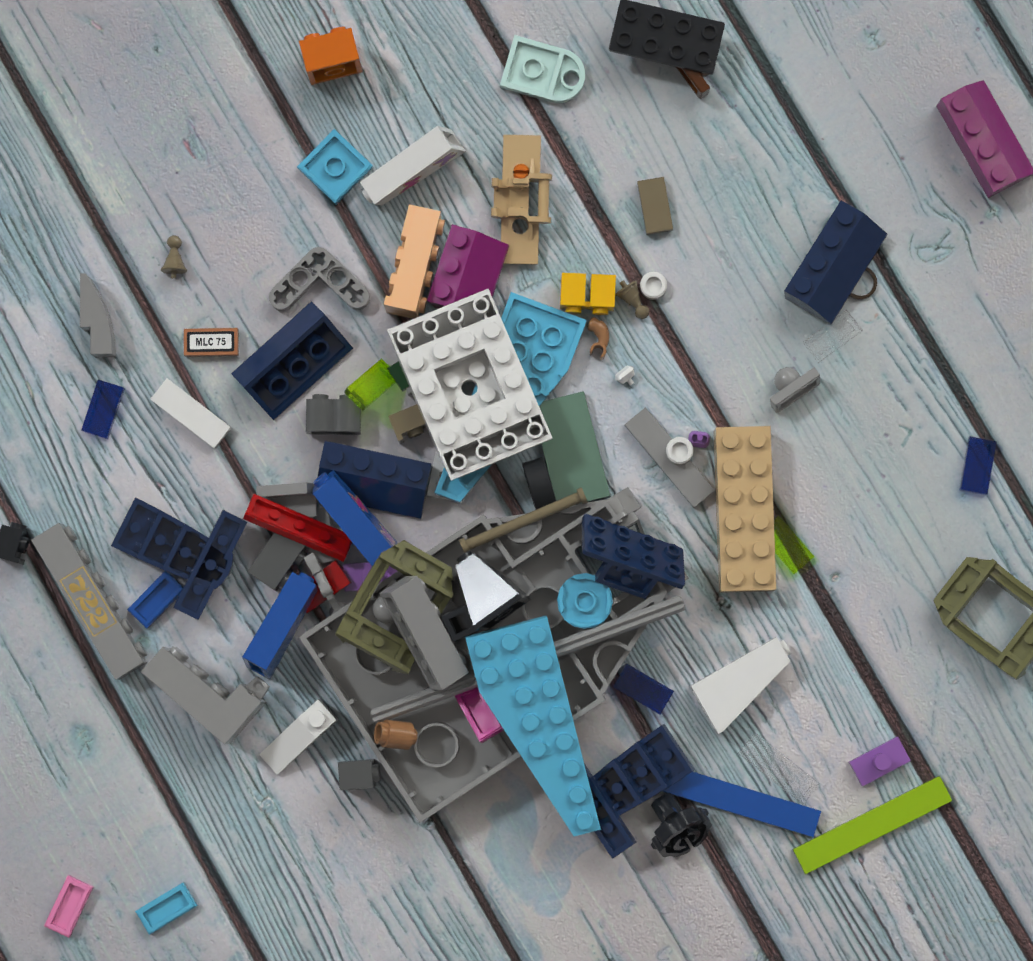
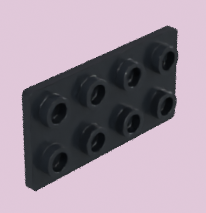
M620 0L609 51L713 75L725 23L630 0Z

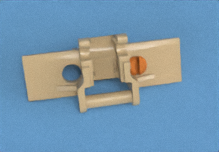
M503 135L502 180L492 178L491 187L494 188V208H491V217L501 219V242L509 245L504 264L538 265L539 224L551 223V217H549V181L552 180V174L540 173L541 135ZM530 182H539L538 216L528 215ZM518 219L526 221L528 224L527 231L523 234L515 233L512 229L514 221Z

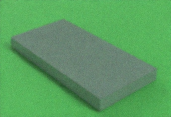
M584 391L543 401L539 407L553 439L541 443L556 501L576 493V489L581 487L588 502L610 497Z

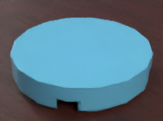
M583 573L576 574L565 581L559 590L557 602L559 612L564 620L574 627L586 629L596 627L605 621L611 612L613 599L608 586L595 582V575Z

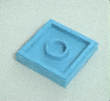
M333 129L297 168L337 205L373 168V165Z

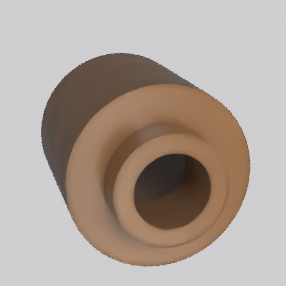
M384 720L383 722H378L375 726L374 741L384 748L409 750L417 741V730L411 722Z

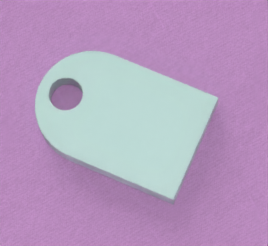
M514 35L500 82V88L552 103L568 102L581 92L585 82V69L582 61L576 54L563 48ZM568 73H574L578 76L579 82L574 86H568L563 80L564 76Z

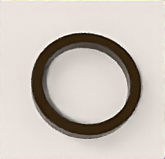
M868 267L865 271L868 272L873 279L872 290L868 294L862 296L851 293L850 297L862 300L870 297L875 292L877 287V278L874 272Z

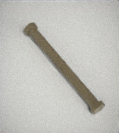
M582 487L576 489L577 492L469 539H459L464 553L581 502L582 504L588 503Z

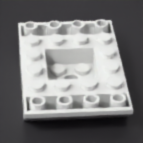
M489 289L387 330L408 385L439 458L451 481L553 439ZM468 381L474 382L478 388L477 392L471 396L465 395L461 389L462 385Z

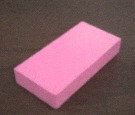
M68 875L44 926L68 938L71 937L94 886Z

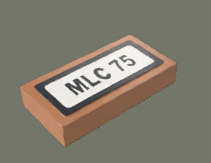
M184 329V356H239V329Z

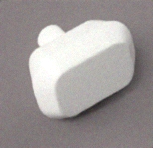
M628 365L616 373L615 380L621 384L628 382L629 385H632L634 381L631 378L635 375L634 368Z

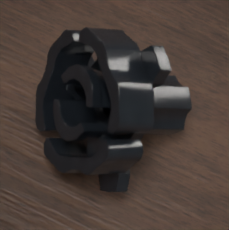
M671 793L663 794L651 804L654 812L662 822L654 832L656 836L652 838L651 846L653 849H657L662 857H678L687 854L690 851V847L685 841L686 838L689 839L693 847L699 846L707 838L712 824L707 817L709 812L706 808L702 809L699 807L694 809L690 807L681 810Z

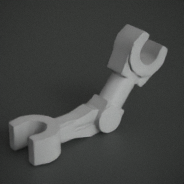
M314 553L305 556L304 560L313 574L324 598H327L331 605L329 615L331 616L347 604L337 602L333 595L334 591L322 570L317 556Z

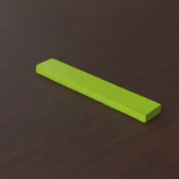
M937 776L792 850L804 874H807L951 802L952 799L941 777Z

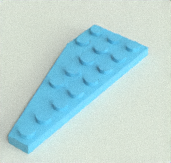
M511 292L501 319L537 403L540 406L568 372L587 320ZM475 385L472 395L477 392V385ZM491 465L453 481L450 480L444 468L434 493L461 503Z
M547 615L465 636L480 694L573 836L601 830Z

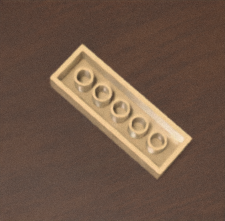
M771 426L716 427L713 432L719 593L775 591L776 567Z

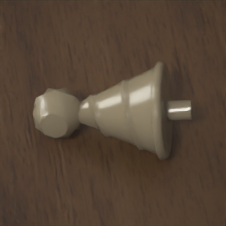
M173 235L167 239V244L171 249L161 268V272L171 274V278L176 279V274H184L187 272V269L178 252L182 241L179 236Z
M624 280L621 281L622 289L615 296L636 308L635 316L637 318H647L649 308L641 305L637 280L628 285Z

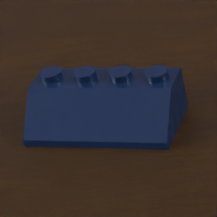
M841 200L784 290L785 299L832 325L888 234L865 213Z
M311 301L231 374L274 420L349 353L353 347L328 317Z
M325 441L318 477L324 472L329 474L334 470L367 508L421 519L433 466L432 463Z

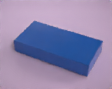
M164 571L127 610L148 629L179 597L183 587L167 571Z

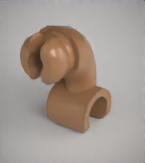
M593 317L590 319L587 329L594 332L598 338V343H594L591 346L590 356L594 349L600 348L603 351L600 360H603L609 343V330L602 320Z

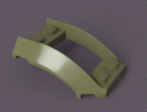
M403 540L380 553L356 593L335 634L343 643L348 642L392 667V671L408 675L415 659L405 640L361 616L372 594L389 566L406 576H418L428 589L434 591L435 593L430 601L438 607L440 614L454 593L452 592L451 581L453 579L452 567Z
M966 557L933 599L944 626L987 660L1017 680L1026 674L1025 670L1033 661V613L1002 652L971 630L957 617L988 577L1031 611H1033V591L1001 567L994 559L983 560Z

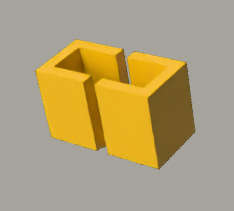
M562 273L560 309H565V312L569 314H581L582 310L590 309L594 315H608L609 311H614L616 275L591 274L589 302L585 301L586 274Z

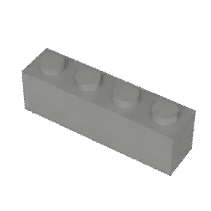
M406 576L379 594L430 689L444 690L469 673L465 666L466 660L462 653L456 650L447 628L440 620V611L430 601L425 583L418 576Z

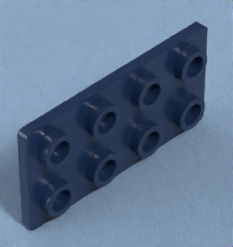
M584 514L582 517V553L603 561L595 573V582L646 599L657 581L683 589L685 586L684 552L681 547L658 540L650 535L633 531L625 526L612 524L600 517Z

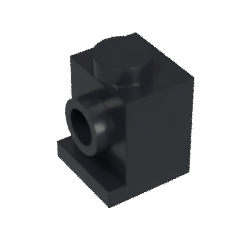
M11 522L10 527L6 525L1 526V559L24 565L25 560L20 557L22 553H26L30 539L27 538V526Z
M467 604L461 605L441 616L453 642L478 631L473 627Z

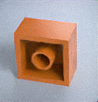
M336 27L330 30L328 34L312 33L306 35L304 40L299 41L311 85L363 72L352 28Z

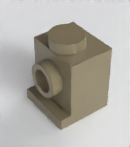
M417 404L388 416L399 444L405 442L404 436L408 435L409 439L423 434V429L426 428Z

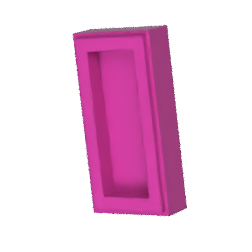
M478 687L455 695L479 742L483 743L504 730L483 699Z

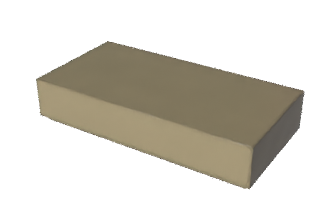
M664 177L637 181L646 235L673 231Z

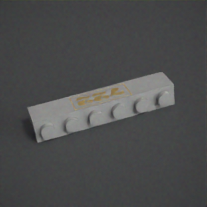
M57 523L31 539L114 679L120 680L147 663L144 658L147 656V652L140 641L135 643L130 635L133 632L131 625L126 618L121 620L116 611L119 609V606L113 596L109 595L107 597L102 588L105 586L102 577L98 572H92L88 565L91 563V560L83 548L79 550L74 541L77 540V536L69 525L65 527L64 524Z

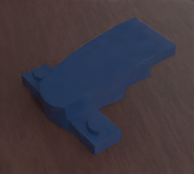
M135 497L111 546L164 571L187 579L173 608L199 620L213 590L222 585L231 573L233 566L232 552L247 521L222 510L209 537L180 520Z
M665 724L636 742L594 776L585 765L601 830L594 832L612 859L637 843L620 815L644 803L695 770Z

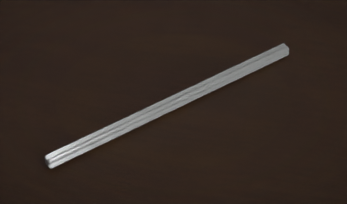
M676 596L554 642L557 658L685 610L684 602L681 596ZM474 672L466 674L444 690H431L428 688L371 710L372 720L377 724L378 722L390 720L478 687Z

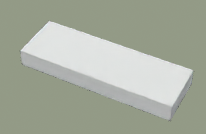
M166 378L150 399L214 449L231 430L229 425L168 378Z

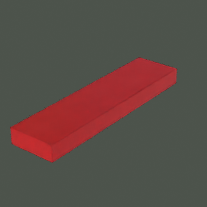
M253 494L243 517L248 522L344 562L352 544V541L343 531L256 494Z

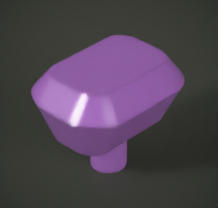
M692 431L689 434L688 440L693 447L707 448L710 443V436L706 432Z

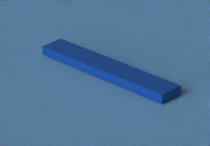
M691 772L663 791L814 837L821 814L820 810L696 772Z

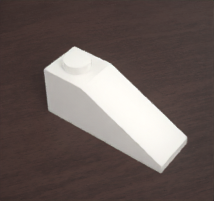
M318 699L259 755L278 775L339 719L321 699Z

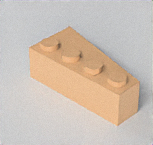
M409 204L401 234L402 246L398 247L395 257L396 272L391 273L389 281L390 296H386L384 301L386 313L412 319L419 317V313H425L427 298L423 297L425 287L430 288L433 272L429 271L431 261L436 262L439 246L435 245L437 235L442 236L445 220L441 219V211Z

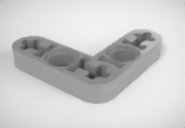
M322 247L311 249L269 293V301L273 308L278 311H286L320 278L352 309H364L370 301V295L366 287L332 254ZM316 254L322 256L324 254L325 264L323 266L317 264L313 268L316 274L312 276L310 271L303 266L307 263L311 267L315 262L313 256ZM337 271L343 272L346 275V281L340 286H336L331 282L332 274ZM304 272L307 274L308 281L304 286H296L293 283V276L296 273ZM351 281H353L355 284L351 285V288L356 293L364 292L362 294L363 302L355 301L353 303L351 302L353 300L352 294L346 290L343 295L341 291L347 289ZM288 282L297 293L293 295L290 291L286 295L287 303L283 304L280 302L276 304L277 298L275 295L278 292L284 294L288 290L284 285Z

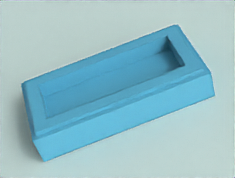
M183 882L135 912L150 935L198 905Z

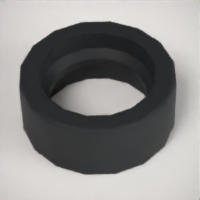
M540 457L522 463L535 510L555 502V494L544 459Z

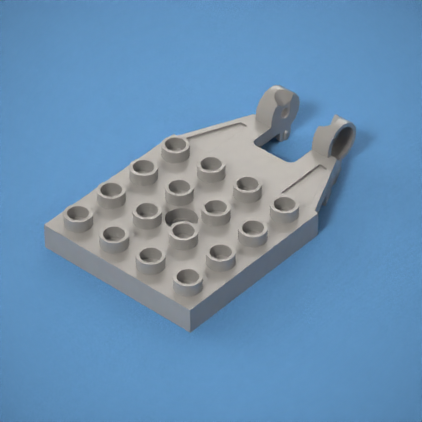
M629 487L607 500L574 505L470 550L472 554H478L531 599L489 630L546 615L553 642L590 629L574 627L564 620L558 609L557 598L559 590L565 581L572 576L588 573L575 553V550L582 546V517L584 514L600 517L612 524L616 522L620 524L623 522L622 518L641 508ZM525 514L490 519L482 515L426 552L452 567L453 579L451 581L454 594L441 613V616L466 604L455 567L459 564L457 559L464 554L459 539H469ZM397 571L379 583L361 616H364L379 597V593L387 587L393 578L399 581L406 577V575ZM685 573V581H686L687 579H689V577H688L687 574ZM657 581L646 599L623 592L613 599L611 612L601 624L660 603L666 594L675 587ZM427 588V595L431 600L435 592ZM350 602L299 636V638L421 823L521 755L504 730L483 743L479 742L455 696L390 719L411 722L417 730V741L409 750L384 748L380 744H376L374 741L376 724L372 720L371 710L430 687L416 661H414L408 675L392 671V667L348 642L343 643L336 636L335 632L351 604ZM440 616L439 618H440V620L442 621L443 625L445 626V624H444V622H443V619H442V617ZM394 622L387 631L404 640ZM647 625L558 657L573 721L606 700L603 695ZM476 631V632H473V633H471V634H469V635L476 634V633H480V632H484V631ZM463 637L454 641L453 644L456 650L461 652L464 657L467 656L469 658L467 662L468 672H474L466 638Z

